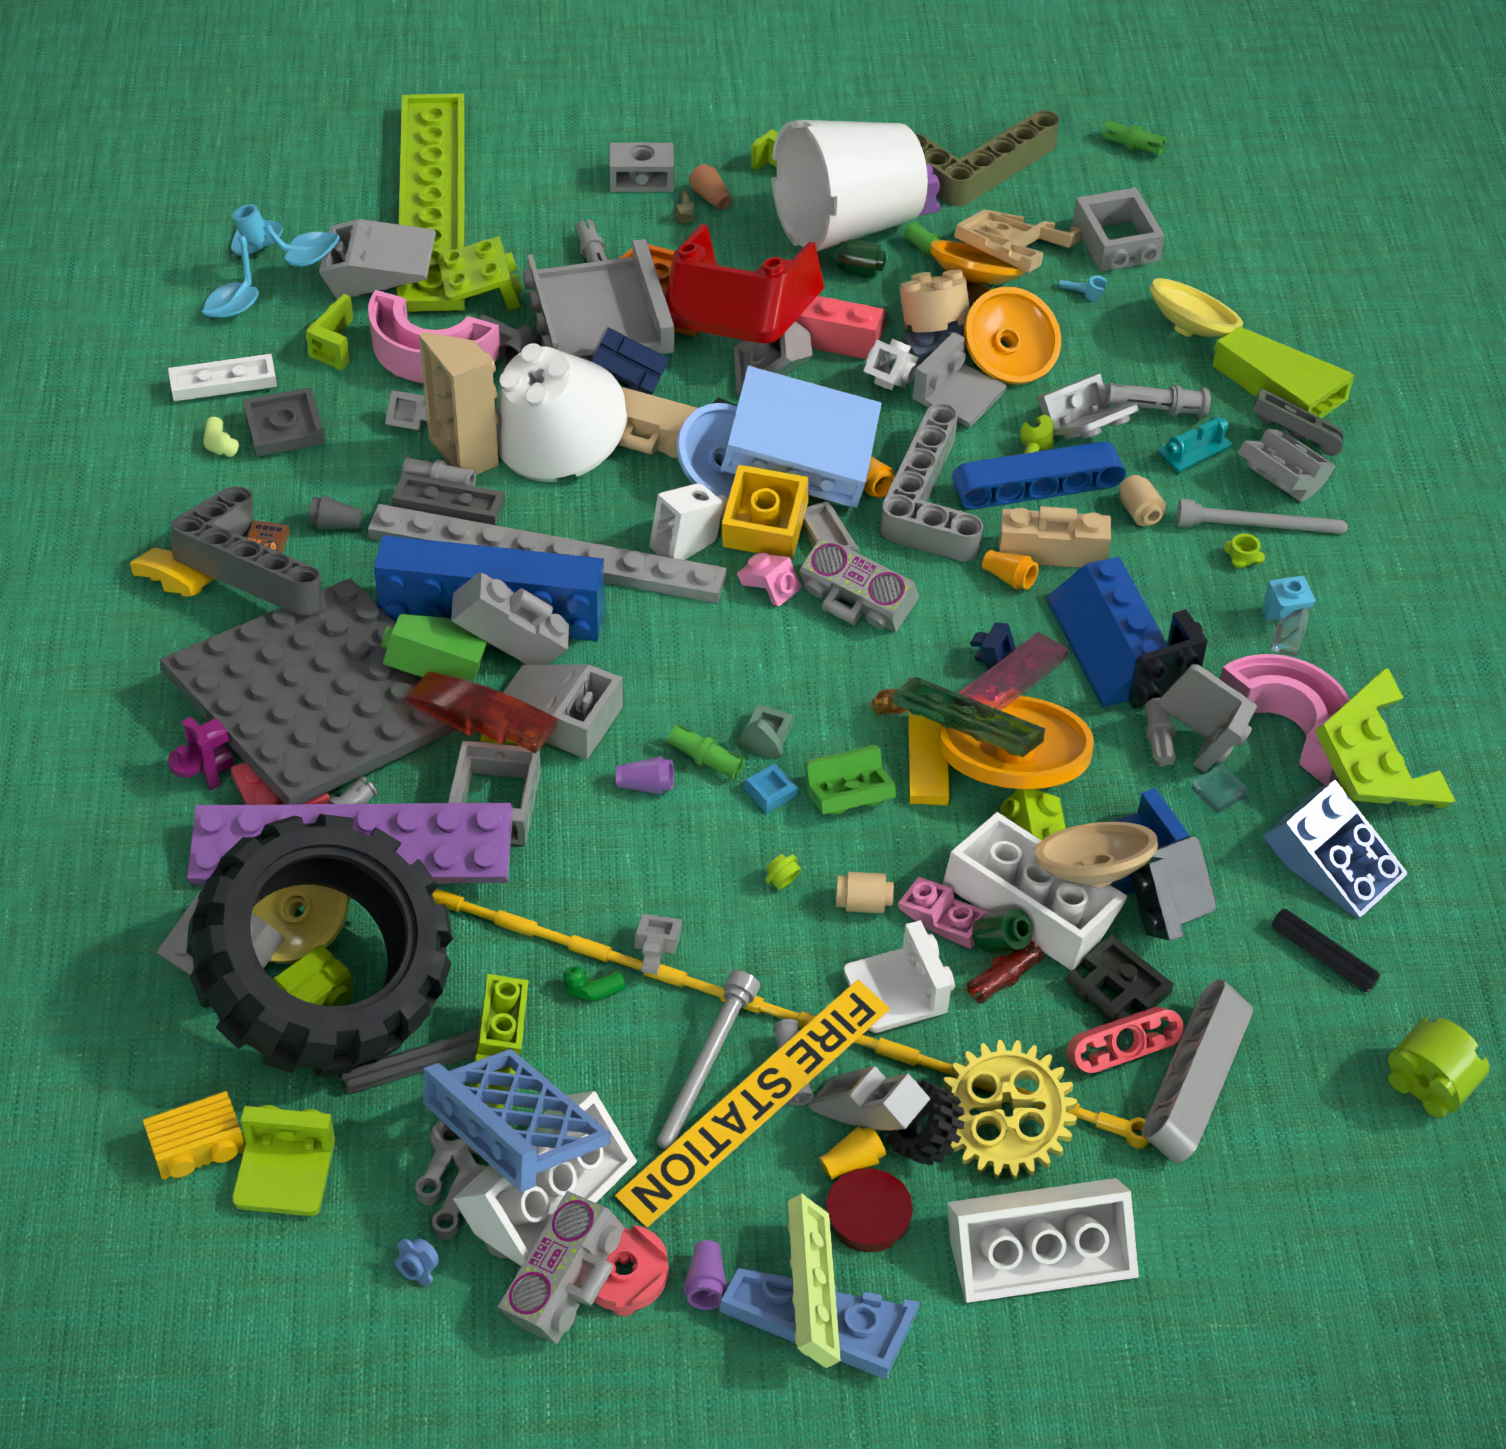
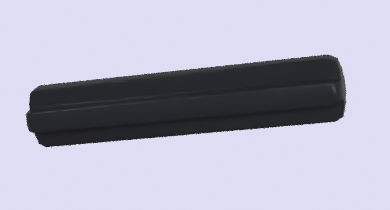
M1282 909L1275 916L1272 927L1365 992H1370L1379 982L1381 976L1379 971L1288 909Z

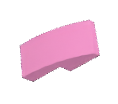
M921 877L915 880L898 903L899 909L913 920H921L923 926L969 949H972L975 945L972 936L974 923L982 915L989 913L987 910L955 900L953 888Z

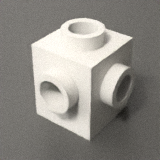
M895 339L891 340L890 345L876 340L874 347L868 354L863 371L875 376L873 383L891 391L894 385L905 389L907 383H911L915 378V371L918 367L916 363L919 357L908 353L911 346Z

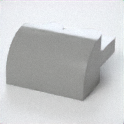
M1267 429L1260 441H1244L1238 451L1240 455L1248 460L1246 462L1248 467L1300 502L1314 495L1325 484L1336 467L1285 431L1277 429Z

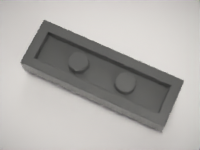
M402 473L392 495V506L491 525L497 524L506 502L505 492L406 473Z

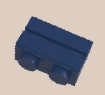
M607 327L603 331L589 361L610 372L618 383L624 385V388L652 395L669 362V358Z

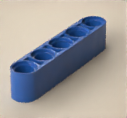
M1097 442L961 464L953 471L952 481L962 505L967 509H980L1112 488L1124 480L1126 470L1112 443Z

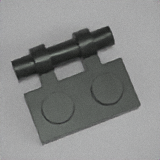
M1113 935L1085 957L1083 967L1090 972L1087 977L1082 976L1074 969L1065 978V983L1075 990L1074 995L1084 1003L1089 1001L1103 1013L1102 1018L1108 1023L1130 1016L1131 1014L1127 1011L1131 1007L1142 1012L1158 1006L1172 993L1174 983ZM1105 984L1119 996L1112 1000L1099 988ZM1130 1028L1123 1029L1127 1033L1131 1031Z

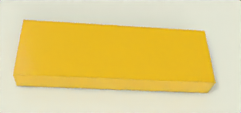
M909 706V804L948 805V762L942 756L938 744L940 724L947 713V708Z

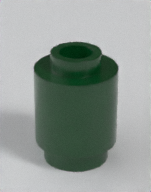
M852 239L849 242L840 243L837 267L844 268V272L876 277L877 271L884 270L886 252L881 251V244Z
M1020 909L991 912L982 915L974 923L972 936L975 944L988 953L1020 950L1025 948L1031 941L1032 925L1029 917Z

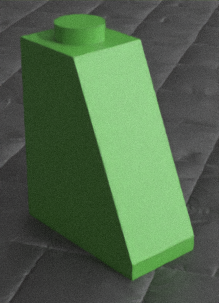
M400 614L394 628L386 627L380 647L387 649L383 660L384 665L470 693L488 642L453 623L451 618Z

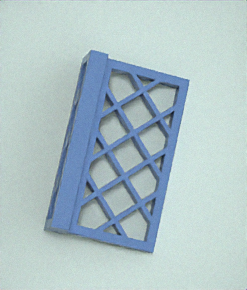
M512 1049L451 1071L445 1069L440 1063L424 1068L423 1104L519 1192L536 1187L537 1173L610 1144L611 1133ZM509 1066L516 1074L494 1071ZM462 1083H480L479 1088L468 1087L463 1085ZM488 1085L511 1087L510 1091L487 1089ZM518 1089L537 1090L540 1095L518 1093ZM484 1102L504 1104V1108H489ZM512 1106L535 1108V1111L531 1113L511 1109ZM543 1109L562 1111L565 1117L542 1114ZM509 1124L530 1127L528 1131L515 1130ZM537 1127L561 1130L559 1135L536 1132ZM568 1131L587 1133L588 1136L583 1138L567 1136ZM534 1146L555 1149L538 1155L537 1149Z

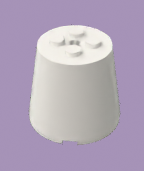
M794 120L783 125L776 137L772 159L777 160V177L771 178L772 191L780 223L794 246L801 245L804 248L808 242H815L818 252L839 245L841 242H848L850 239L854 240L914 220L919 216L924 207L928 184L926 161L918 138L905 124Z

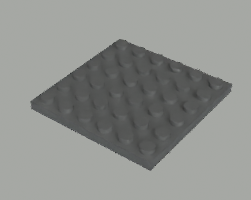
M351 578L321 590V607L313 614L298 615L283 608H278L160 659V670L207 721L216 717L228 732L229 741L227 743L284 804L305 803L481 719L482 707L465 691L383 664L387 649L380 647L386 627L394 628L396 622L389 615L385 614L381 608H378V605Z

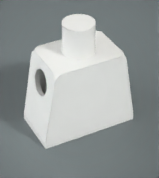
M699 483L658 494L649 547L660 556L686 560L714 543L717 539L720 519L724 516L728 498L725 495H714L703 484Z

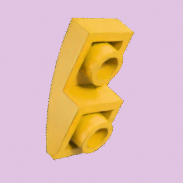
M152 548L129 562L133 576L150 577V580L153 581L161 580L164 592L180 593L184 597L200 593L203 586L215 579L177 562L172 556V551L166 549Z

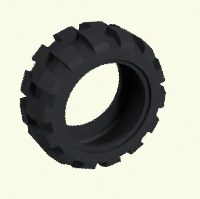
M319 814L315 823L304 824L302 817L294 815L265 824L261 833L255 837H242L221 857L216 869L210 878H207L198 896V903L194 914L189 921L186 952L193 958L194 970L190 975V979L200 1005L205 1008L212 1007L219 1017L220 1021L216 1029L238 1049H241L246 1043L263 1053L262 1064L292 1074L297 1066L313 1068V1072L318 1077L350 1073L358 1064L369 1061L375 1064L399 1049L405 1040L430 1015L432 1006L443 993L451 967V961L446 954V947L453 940L447 907L444 904L436 905L432 894L438 885L420 859L410 865L396 852L402 844L400 841L377 827L373 829L370 836L352 829L354 819L349 817ZM296 885L324 886L351 897L367 910L382 933L387 951V973L382 990L363 1001L343 1006L317 1005L289 994L270 978L257 958L251 938L250 924L253 907L271 893Z

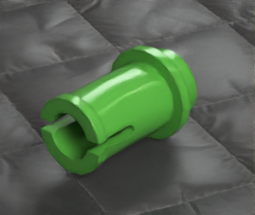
M917 222L910 223L904 231V239L918 247L921 250V254L926 258H933L930 253V245L933 241L942 240L940 235L930 233Z

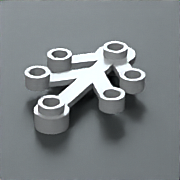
M438 1120L430 1134L431 1145L435 1153L425 1175L417 1180L415 1189L420 1203L424 1205L437 1203L442 1197L441 1179L453 1159L459 1172L442 1209L436 1212L432 1218L435 1236L442 1240H449L454 1238L459 1232L458 1216L461 1212L453 1198L478 1176L486 1166L475 1163L471 1153H478L460 1137L454 1141H447L446 1139L450 1136H459L443 1121ZM427 1186L436 1188L432 1193L422 1192V1189ZM442 1221H451L453 1223L449 1228L438 1226ZM486 1243V1247L492 1255L499 1258H508Z

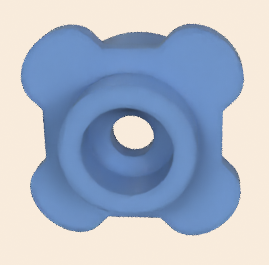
M402 1239L397 1244L400 1252L399 1257L395 1260L396 1268L406 1278L417 1280L422 1286L430 1285L433 1281L431 1271L439 1263L436 1250L423 1239H414L412 1241Z

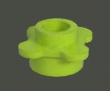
M1238 534L1232 541L1225 542L1223 546L1224 552L1228 553L1232 558L1231 564L1236 568H1244L1252 563L1262 564L1265 560V554L1260 552V541L1251 534Z

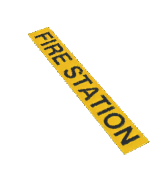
M859 979L855 981L615 1196L648 1228L884 1016L890 1008Z

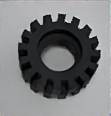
M921 1080L917 1084L930 1097V1100L906 1129L885 1130L891 1133L886 1137L888 1144L892 1145L891 1149L895 1153L921 1164L933 1165L934 1161L937 1163L944 1161L943 1153L950 1156L954 1151L951 1143L952 1141L959 1143L961 1136L956 1135L957 1129H964L965 1123L959 1120L958 1117L965 1114L964 1108L958 1106L961 1103L960 1099L954 1096V1093ZM928 1114L927 1123L921 1132L923 1120Z

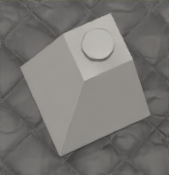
M795 321L783 336L774 342L756 343L744 340L734 347L737 395L740 396L748 366L786 375L797 366L804 364L812 356L810 332Z

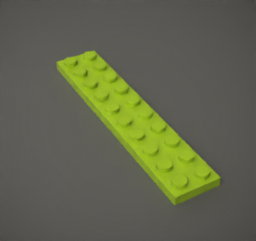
M464 93L402 95L399 225L434 229L436 232L427 279L417 283L397 286V296L406 298L407 312L465 310V298L455 302L448 301L438 264L439 255L453 249L465 247Z

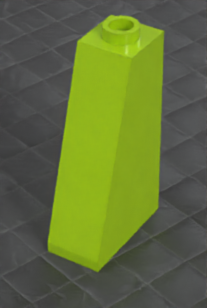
M1238 327L1226 336H1221L1214 346L1215 355L1212 366L1255 397L1262 388L1320 418L1339 407L1349 398L1354 375L1351 372L1243 327Z

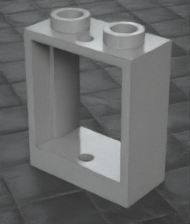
M1137 188L1076 198L1073 225L1083 229L1081 239L1100 272L1161 260L1165 235ZM1132 221L1140 235L1109 240L1102 226Z
M462 741L448 803H466L472 773L526 779L520 808H513L511 832L512 845L526 846L541 774L540 749L522 745L511 746L491 744L483 741Z

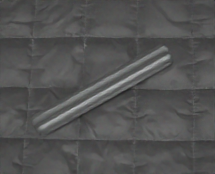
M478 1029L386 1056L375 1064L369 1061L356 1065L350 1073L341 1074L344 1088L347 1093H354L423 1072L425 1067L440 1063L443 1066L473 1057Z

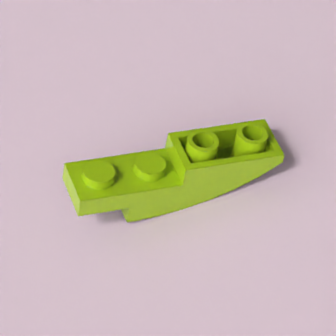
M487 974L473 1062L508 1049H512L520 1056L529 980ZM509 1066L494 1071L516 1074ZM471 1082L470 1087L479 1088L480 1083ZM488 1085L487 1089L510 1091L511 1088L498 1085ZM484 1102L489 1108H504V1104Z

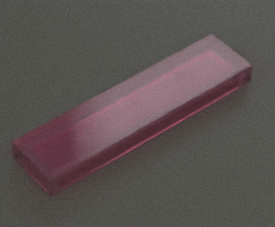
M1038 632L956 695L954 705L986 723L1065 661L1069 649Z

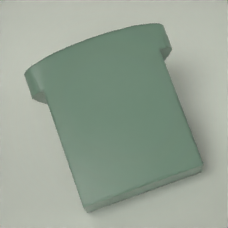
M758 704L748 725L742 731L737 744L741 748L758 755L775 759L780 758L783 753L782 746L793 726L794 715Z

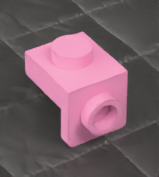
M760 553L751 557L748 560V564L737 572L741 585L766 588L772 604L776 606H781L801 589V583L790 557Z

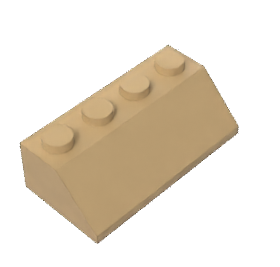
M428 332L419 334L429 440L450 466L474 469L476 475L499 466V440L496 425L499 424V417L495 410L494 399L497 398V390L493 383V373L496 371L492 356L489 352L484 353L474 340Z

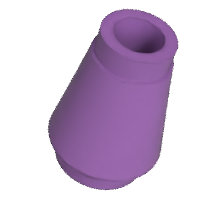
M662 756L624 765H617V787L663 795L664 791H672L674 787L673 762L671 759L663 760Z
M704 1240L698 1242L694 1247L683 1292L691 1306L701 1310H711L720 1306L721 1299L727 1290V1282L720 1245L714 1241Z

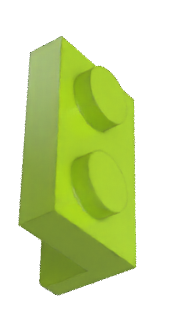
M1017 789L1000 806L1001 815L1041 841L1053 833L1066 829L1060 797L1037 789Z

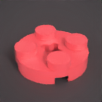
M632 1225V1229H624L617 1249L610 1253L607 1261L614 1268L594 1302L605 1309L612 1310L616 1315L629 1316L635 1310L650 1305L661 1295L668 1282L669 1266L666 1248L653 1232ZM619 1261L625 1265L631 1261L634 1263L632 1273L628 1275L617 1274L615 1263Z

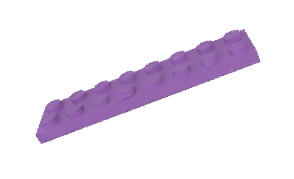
M511 803L196 805L187 875V880L191 885H204L207 878H210L216 869L221 857L242 837H255L259 835L265 824L294 815L302 817L304 824L315 823L319 814L353 818L352 829L369 836L375 827L379 828L402 843L396 852L407 863L411 865L420 859L436 883H508L513 817Z

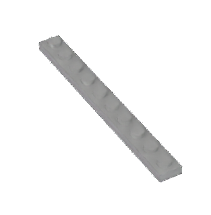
M378 504L368 527L369 539L379 541L382 540L383 535L604 558V583L717 604L727 573V568L383 504Z

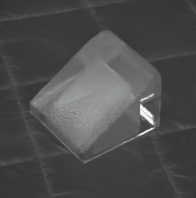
M1309 608L1297 609L1277 623L1271 644L1272 651L1297 656L1300 653L1310 612Z

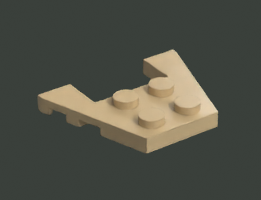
M984 209L958 223L954 237L969 246L976 247L1029 273L1041 266L1044 253L1027 248V245L1037 239H1042L1070 248L1081 241L1083 229L1071 226L1070 232L1054 229L1055 223L1043 221L1037 225L1023 223L1024 217Z

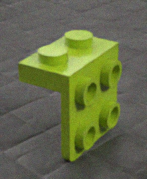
M500 236L482 240L459 249H453L438 256V264L448 301L455 302L500 288L508 311L521 308L518 294L523 293V288L518 273L512 274V272L518 271L513 253L505 252Z
M262 1105L259 1107L244 1106L241 1124L246 1144L233 1193L234 1206L240 1210L303 1216L317 1215L321 1209L335 1146L331 1114L322 1113L314 1109H305L303 1111L284 1110L272 1105Z

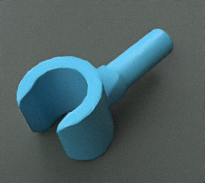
M1092 276L1088 284L1060 280L1059 288L1085 293L1084 295L1088 300L1096 302L1101 299L1107 280L1102 276Z

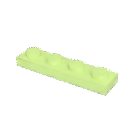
M801 1193L788 1201V1231L791 1244L790 1266L794 1290L792 1301L795 1307L796 1321L795 1341L797 1349L804 1355L809 1356L823 1367L828 1368L841 1361L829 1213Z

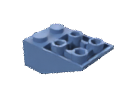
M1336 780L1310 793L1262 835L1287 868L1356 919L1364 915L1408 874Z

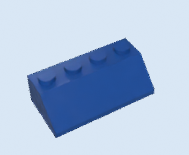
M1115 557L1085 564L1047 596V603L1101 707L1127 702L1136 659L1142 654L1168 647V644L1121 558Z

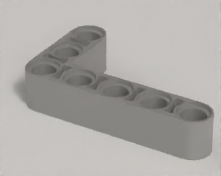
M935 403L927 409L883 501L880 532L886 540L958 561H972L977 558L980 552L983 529L982 521L972 514L927 502L955 442L958 412L952 405Z

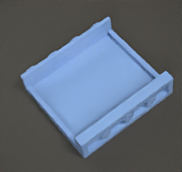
M748 366L720 471L736 474L737 466L744 465L808 477V495L857 508L867 479L882 403Z

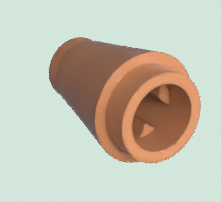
M702 164L691 172L689 182L691 189L718 210H723L731 204L733 198L715 167Z

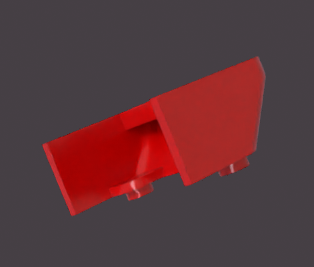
M701 224L673 254L665 300L674 327L756 343H770L778 340L824 289L815 242H808L793 260L772 257L765 260L753 272L717 265L708 226Z

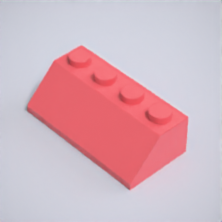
M817 296L798 317L796 322L810 332L812 349L867 359L876 340H881L889 312L882 308Z

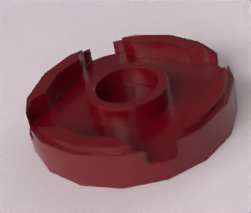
M875 1168L855 1169L842 1175L831 1186L825 1206V1211L829 1213L830 1230L834 1231L840 1237V1241L847 1247L863 1252L883 1251L892 1247V1243L900 1238L902 1239L908 1233L913 1215L911 1195L903 1182L889 1172Z

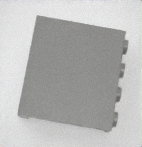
M646 239L632 241L633 257L537 270L533 254L528 255V269H523L525 289L532 290L529 291L531 310L538 311V313H535V321L538 334L544 333V336L541 337L543 347H551L589 361L603 331L609 327L660 354L674 352V325Z

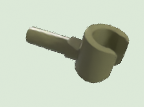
M682 191V204L675 205L674 207L678 224L695 221L692 211L694 210V202L689 201L687 191Z

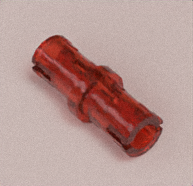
M1031 940L1025 948L1013 950L1006 956L995 958L990 968L967 982L966 987L970 996L973 997L980 992L975 1001L979 1004H984L1005 986L1012 987L1017 984L1019 976L1044 960L1041 948L1037 946L1030 951V948L1036 943Z

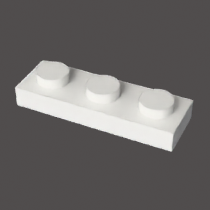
M272 354L168 368L173 401L277 387Z

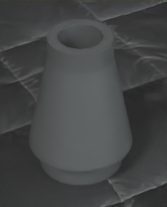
M322 495L321 498L313 497L308 525L316 526V530H359L363 509L354 508L325 495Z

